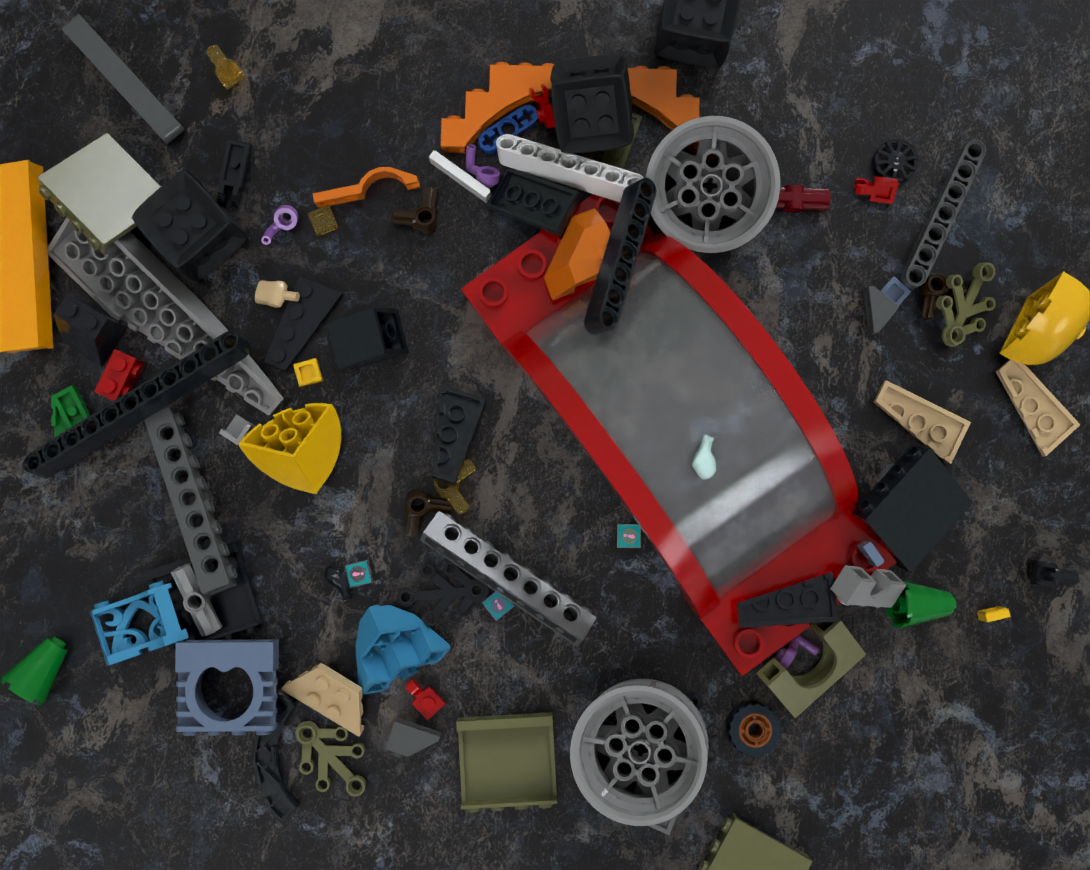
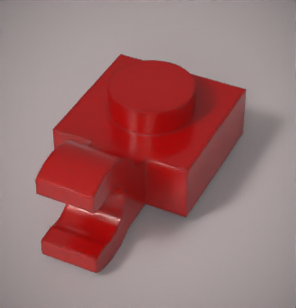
M542 84V93L536 96L533 88L529 89V95L538 103L539 109H536L539 123H543L549 129L555 127L554 115L548 99V89Z
M874 176L873 182L864 178H856L854 188H856L855 194L869 195V201L893 204L899 182L898 179Z
M413 678L406 684V690L416 697L412 701V705L427 720L445 705V701L430 685L424 690Z

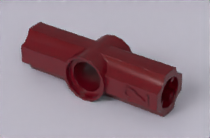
M802 185L784 186L780 188L779 199L775 209H783L784 212L794 213L804 210L828 211L831 201L830 189L804 188Z

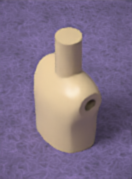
M261 280L255 292V302L257 304L280 308L285 300L297 302L300 298L299 292L287 291V284L283 281Z

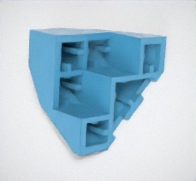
M373 605L369 607L359 622L355 645L358 685L362 687V695L382 692L390 687L389 684L399 677L401 680H405L418 673V667L426 664L433 665L441 661L449 651L450 645L413 613L391 605Z

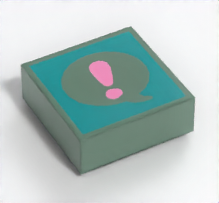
M617 524V548H641V527L639 524Z

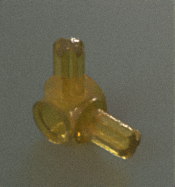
M217 45L208 47L209 49L206 53L216 66L215 74L227 90L246 78L234 59H227Z
M470 459L464 461L455 486L451 485L448 489H441L438 486L439 481L434 479L436 492L442 499L447 498L459 515L470 508L458 491L460 488L459 482L476 470L475 465Z

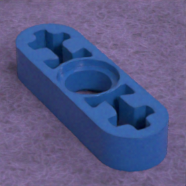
M524 105L482 132L478 138L481 151L486 154H493L497 151L496 141L499 137L493 140L492 147L489 145L484 146L485 138L488 137L490 140L495 138V131H498L499 136L505 135L502 132V127L505 124L514 126L515 131L511 135L517 137L533 128L538 121L536 109L531 105ZM526 112L528 115L532 113V121L523 120L520 122L522 128L519 129L518 123L514 119L517 118L519 122L524 118L523 113Z

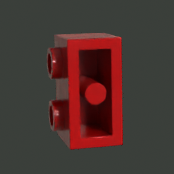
M114 349L94 392L115 401L133 390L136 380L142 373L145 362Z

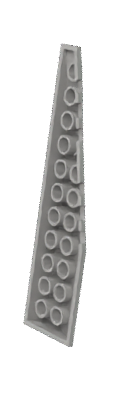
M66 217L48 246V255L111 317L118 321H124L135 332L140 331L148 336L147 339L149 341L164 346L165 351L180 360L228 331L197 296L130 231L107 246L108 254L104 256L99 249L94 250L90 246L87 237L83 233L79 234L75 231L71 221ZM249 354L243 360L211 379L213 381L218 380L224 384L230 392H237L244 397L246 402L268 416L284 400Z

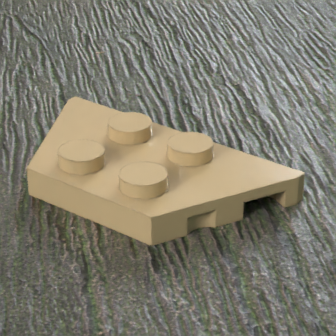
M320 663L310 671L300 674L298 678L287 681L282 687L284 692L358 737L363 732L364 725H361V716L363 714V705L361 703L363 697L362 687L326 665Z

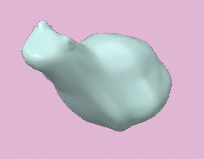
M706 434L703 436L702 443L692 463V467L698 476L704 480L713 477L716 472V460L711 453L714 438Z

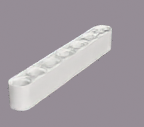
M505 134L496 141L499 162L502 165L617 202L621 201L625 187L644 178L638 173L576 154L564 153L559 149L514 135Z

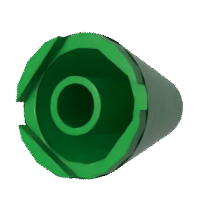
M903 581L906 587L892 608L885 607L887 618H892L894 622L891 625L896 628H906L951 615L956 609V599L948 591Z
M55 636L53 639L46 638L0 679V682L4 684L7 681L11 684L8 688L10 691L30 703H33L36 699L38 700L37 706H42L68 651L64 648L66 643Z

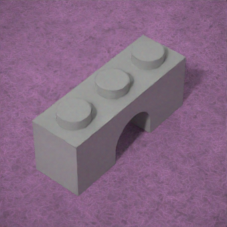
M845 565L830 589L837 595L838 601L846 606L859 605L862 607L892 608L906 587V584L891 570L876 569L870 576L861 567Z

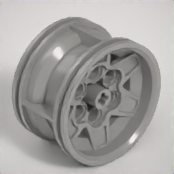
M724 116L699 117L685 122L672 130L655 149L645 178L651 179L656 186L657 192L651 216L661 231L667 237L674 238L688 249L704 253L725 252L740 247L753 239L762 231L772 217L780 193V171L770 145L751 126L737 119ZM700 141L695 156L681 151L690 144ZM726 143L737 148L742 155L728 158ZM709 154H715L719 159V163L715 168H710L706 164L705 160ZM687 165H693L697 170V174L693 179H688L683 174V170ZM730 167L737 169L739 174L737 180L733 182L726 178V171ZM666 174H668L676 181V185L665 193ZM754 178V192L751 198L742 187ZM708 179H712V183L716 184V187L711 189L710 193L707 192V188H703V183L708 182ZM687 189L692 190L695 194V199L689 204L684 203L681 198L683 191ZM728 192L736 195V202L732 206H727L723 201L724 195ZM706 203H711L714 206L715 211L710 217H705L701 212L702 206ZM690 213L692 215V228L685 225L676 216ZM723 215L737 220L733 224L719 229Z
M653 679L623 681L604 691L586 708L579 718L573 731L570 746V762L573 776L585 799L604 816L616 822L632 826L659 824L680 814L697 796L707 769L708 734L703 718L696 706L677 688ZM642 703L650 704L658 708H656L652 713L648 714L645 711ZM616 710L617 724H603L604 720ZM630 719L636 720L639 723V730L635 732L630 731L626 725L627 721ZM660 725L664 730V734L660 737H655L650 731L651 726ZM679 726L683 731L686 742L674 738V733ZM619 738L623 742V748L621 750L613 749L611 739ZM640 743L648 749L644 753H640L639 748L636 747ZM661 749H668L672 753V758L668 761L662 760L659 757V751ZM597 751L610 757V762L604 771L600 765ZM627 762L631 766V772L623 774L619 770V764ZM652 768L656 772V777L653 779L645 778L643 769ZM683 770L679 777L669 786L667 771ZM636 781L644 794L632 793L624 789Z

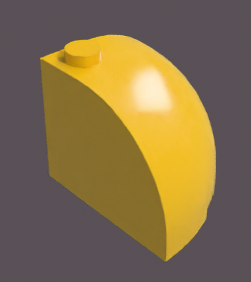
M1064 271L1027 297L999 354L1014 362L1026 365L1043 364L1059 356L1076 339H1080L1086 331V325L1090 320V291L1074 277Z
M305 404V408L294 411L292 408H288L274 414L273 420L263 426L259 423L238 443L247 458L272 479L293 489L317 494L336 464L341 445V425L333 404Z

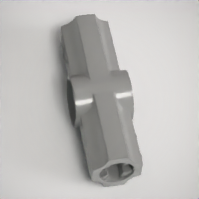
M192 562L172 570L171 574L184 599V608L191 613L201 636L210 635L221 629L222 625L209 600L210 596L201 593ZM196 595L200 597L202 603H195L191 596Z

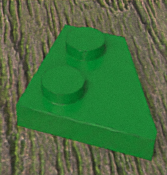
M71 385L51 396V408L53 409L51 426H54V438L91 416L76 386Z

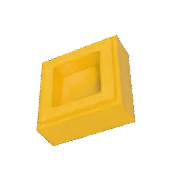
M317 358L293 364L299 387L323 381Z
M1001 606L977 612L978 619L984 622L1011 617L1009 609Z

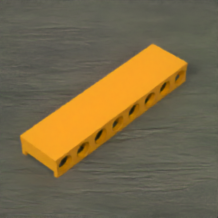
M30 160L0 164V352L7 353L44 348L53 349L45 199L38 191L39 184L37 179L39 175L43 174V167L30 162Z

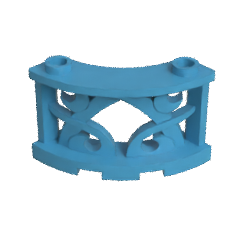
M163 581L148 585L150 590L112 604H109V601H104L94 605L95 609L90 611V615L101 645L106 666L141 655V649L148 647V650L152 651L189 638L187 630H181L171 601L168 589L172 588L171 583L164 585ZM149 597V602L143 599ZM130 604L125 611L122 608H120L121 606ZM139 608L146 610L156 618L150 625L149 639L139 629H128L134 614ZM106 613L113 614V621H107L105 624L117 626L116 630L103 631L99 617ZM126 634H131L136 637L135 644L131 642V638L133 636L126 637ZM114 636L112 654L105 637Z

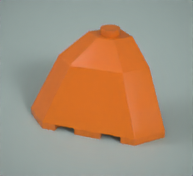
M595 208L572 216L544 276L552 301L574 293L575 287L597 279L611 233L606 222Z

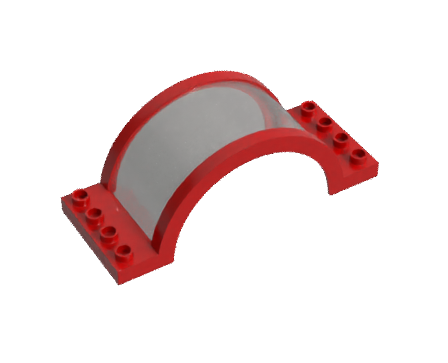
M592 194L577 205L572 216L595 208L606 222L611 233L620 202ZM569 222L561 237L541 231L461 288L462 293L514 365L520 368L537 387L596 464L670 570L682 590L686 602L737 672L743 676L809 628L810 624L738 628L736 603L833 572L835 582L845 565L861 567L871 576L876 569L888 570L897 562L864 521L851 514L858 502V488L855 477L842 446L812 394L755 316L706 263L674 238L667 237L661 233L654 234L647 224L618 325L613 330L592 335L587 332L584 326V318L596 280L575 287L574 293L553 301L544 280V276ZM706 434L714 438L711 453L716 460V472L713 477L704 480L698 476L692 467V463L702 443L703 436ZM862 541L872 542L884 559V563L878 567L871 566L856 545ZM836 595V604L839 606L841 602L838 601Z

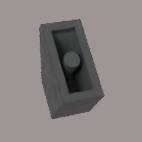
M397 717L385 749L389 750L390 754L395 757H409L438 742L442 732Z

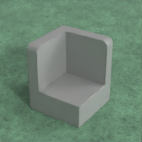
M236 414L227 429H221L219 434L238 445L255 425Z

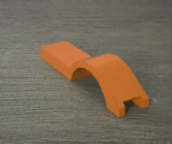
M378 167L369 171L357 185L313 193V199L318 208L365 199L366 191L372 183L387 177L399 180L408 190L420 188V183L416 175L392 167Z

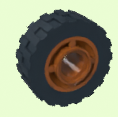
M742 702L739 706L734 707L731 714L727 717L726 735L734 748L742 754L749 755L750 757H762L767 753H771L772 749L778 745V740L781 738L780 731H782L779 724L780 720L773 710L759 702ZM757 723V732L750 735L748 732L750 725Z

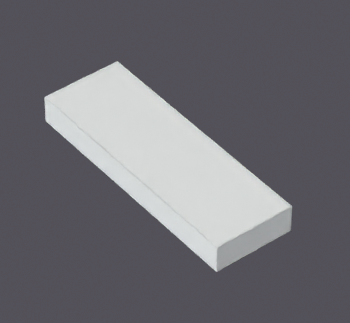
M437 151L431 153L429 159L432 165L485 203L488 202L491 197L490 189Z

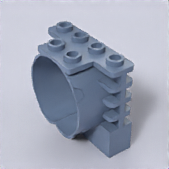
M279 639L182 640L176 642L175 672H178V681L176 682V687H178V696H176V702H178V710L176 711L178 725L176 726V732H183L184 736L197 735L198 732H207V735L216 736L221 735L225 731H232V735H245L247 731H256V735L271 734V731L277 728L276 684H278V679L276 678V670L279 668ZM214 667L221 672H227L234 667H240L247 672L253 684V699L243 715L229 720L217 715L209 708L204 700L201 687L202 676L207 668Z

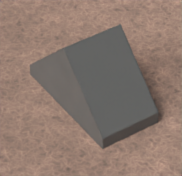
M868 286L863 290L868 336H873L880 332L900 306L876 287Z

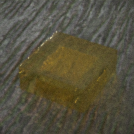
M330 205L307 213L317 236L339 228Z

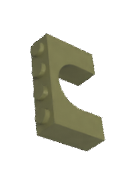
M839 618L837 622L810 624L823 643L821 660L810 672L800 676L790 675L775 658H772L756 673L794 718L798 717L866 655Z

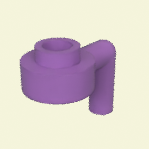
M473 144L467 145L465 170L476 175V180L487 188L498 184L499 170L490 166H476V146Z
M282 205L276 210L274 223L266 229L261 239L263 244H270L273 236L280 229L291 230L296 226L298 213L295 208L290 205ZM283 213L290 214L291 218H284Z
M799 634L785 648L781 647L774 658L787 669L794 660L799 645L814 656L818 653L820 647Z

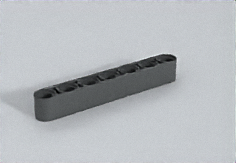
M79 13L61 28L167 145L185 130Z
M971 140L962 147L952 164L900 275L899 281L909 290H914L924 284L929 276L986 154V146L980 140ZM968 149L974 151L975 157L969 155ZM958 170H962L965 173L966 178H962L959 175ZM949 190L956 194V199L949 196ZM939 211H943L946 214V220L940 218ZM929 231L935 233L936 241L930 239ZM919 252H923L927 256L926 262L919 258ZM909 273L916 275L917 283L909 279Z

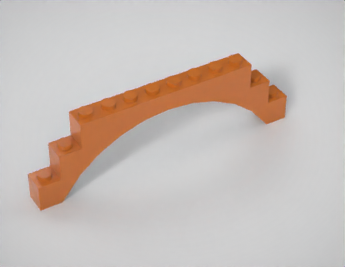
M497 62L495 65H490L489 92H485L483 89H473L471 92L466 91L465 119H461L459 116L442 118V152L466 153L467 145L474 144L480 134L507 113L534 101L529 95L530 88H533L535 95L538 96L542 93L541 85L544 84L548 89V97H551L552 85L550 77L554 64L545 63L542 66H532L530 63L509 65L506 62ZM646 66L628 68L633 105L655 116L671 130L685 122L699 118L700 98L690 94L676 97L677 69H671L667 66H661L657 69H648ZM700 141L687 146V149L693 156L697 154ZM709 154L706 157V160H719L715 154Z

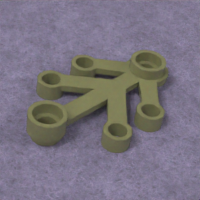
M978 263L973 268L972 274L974 279L965 298L962 288L963 278L960 275H949L947 277L946 285L948 288L953 289L957 315L954 319L952 311L953 299L950 296H939L937 298L936 306L943 311L946 325L942 331V340L945 345L950 347L958 346L964 341L965 335L973 332H982L985 329L986 322L983 318H972L969 324L964 326L963 324L967 317L983 311H992L995 308L996 302L993 297H982L979 303L973 304L983 282L991 281L995 276V267L992 263Z
M304 721L298 725L295 731L297 741L302 744L300 772L308 775L314 770L315 763L311 760L313 746L319 753L316 789L320 792H325L330 788L331 780L328 777L329 763L347 782V793L354 797L360 796L366 788L365 779L360 775H354L337 756L361 758L365 753V746L359 742L353 744V746L325 745L320 738H335L338 741H344L348 737L349 731L342 726L337 728H318L314 722ZM305 729L311 730L312 735L310 737L304 734ZM339 729L345 731V737L338 736L337 732ZM354 747H360L362 753L356 754ZM309 763L311 769L305 770L303 764ZM321 780L327 782L326 788L320 786L319 782ZM359 781L361 783V787L355 788L353 786V782Z

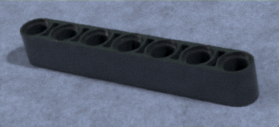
M643 178L625 187L584 318V326L587 332L592 335L613 330L618 325L656 197V186L649 178Z

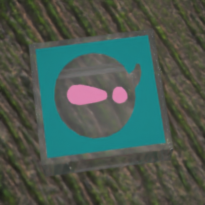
M369 559L344 565L349 588L374 582Z

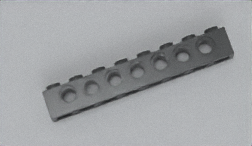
M171 407L158 411L144 421L201 593L212 596L236 586L235 578H237V572L234 566L229 563L227 556L230 555L226 543L222 542L220 523L214 519L212 512L215 511L211 499L207 498L205 492L207 484L197 469L200 467L197 457L192 454L190 447L193 444L188 433H185L183 427L185 425L184 417L181 412H177ZM173 430V437L167 440L168 433ZM181 451L180 459L174 461L175 454ZM188 473L187 481L182 483V476ZM195 494V502L189 505V498ZM200 516H202V525L200 527H196V520ZM210 538L211 544L208 549L204 550L203 543L206 539ZM217 560L218 568L212 572L211 564Z
M438 511L422 533L421 542L576 647L584 640L597 617L592 615L591 610L573 602L569 595L555 590L550 582L539 579L533 575L529 568L521 567L515 563L510 555L496 550L491 542L480 539L470 528L462 527L456 523L451 515ZM445 534H452L455 537V540H448L445 537ZM464 547L473 548L475 553H467ZM484 560L492 561L494 567H488ZM504 573L511 574L514 581L507 580ZM524 586L530 587L533 590V594L526 593ZM544 599L550 600L553 608L547 607L544 604ZM564 613H569L573 621L566 620Z

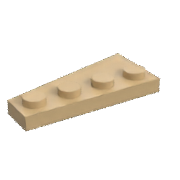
M1009 359L995 371L1042 457L1047 456L1080 426L1078 421L1025 364Z
M887 380L883 381L873 401L948 465L952 463L971 424L970 421Z

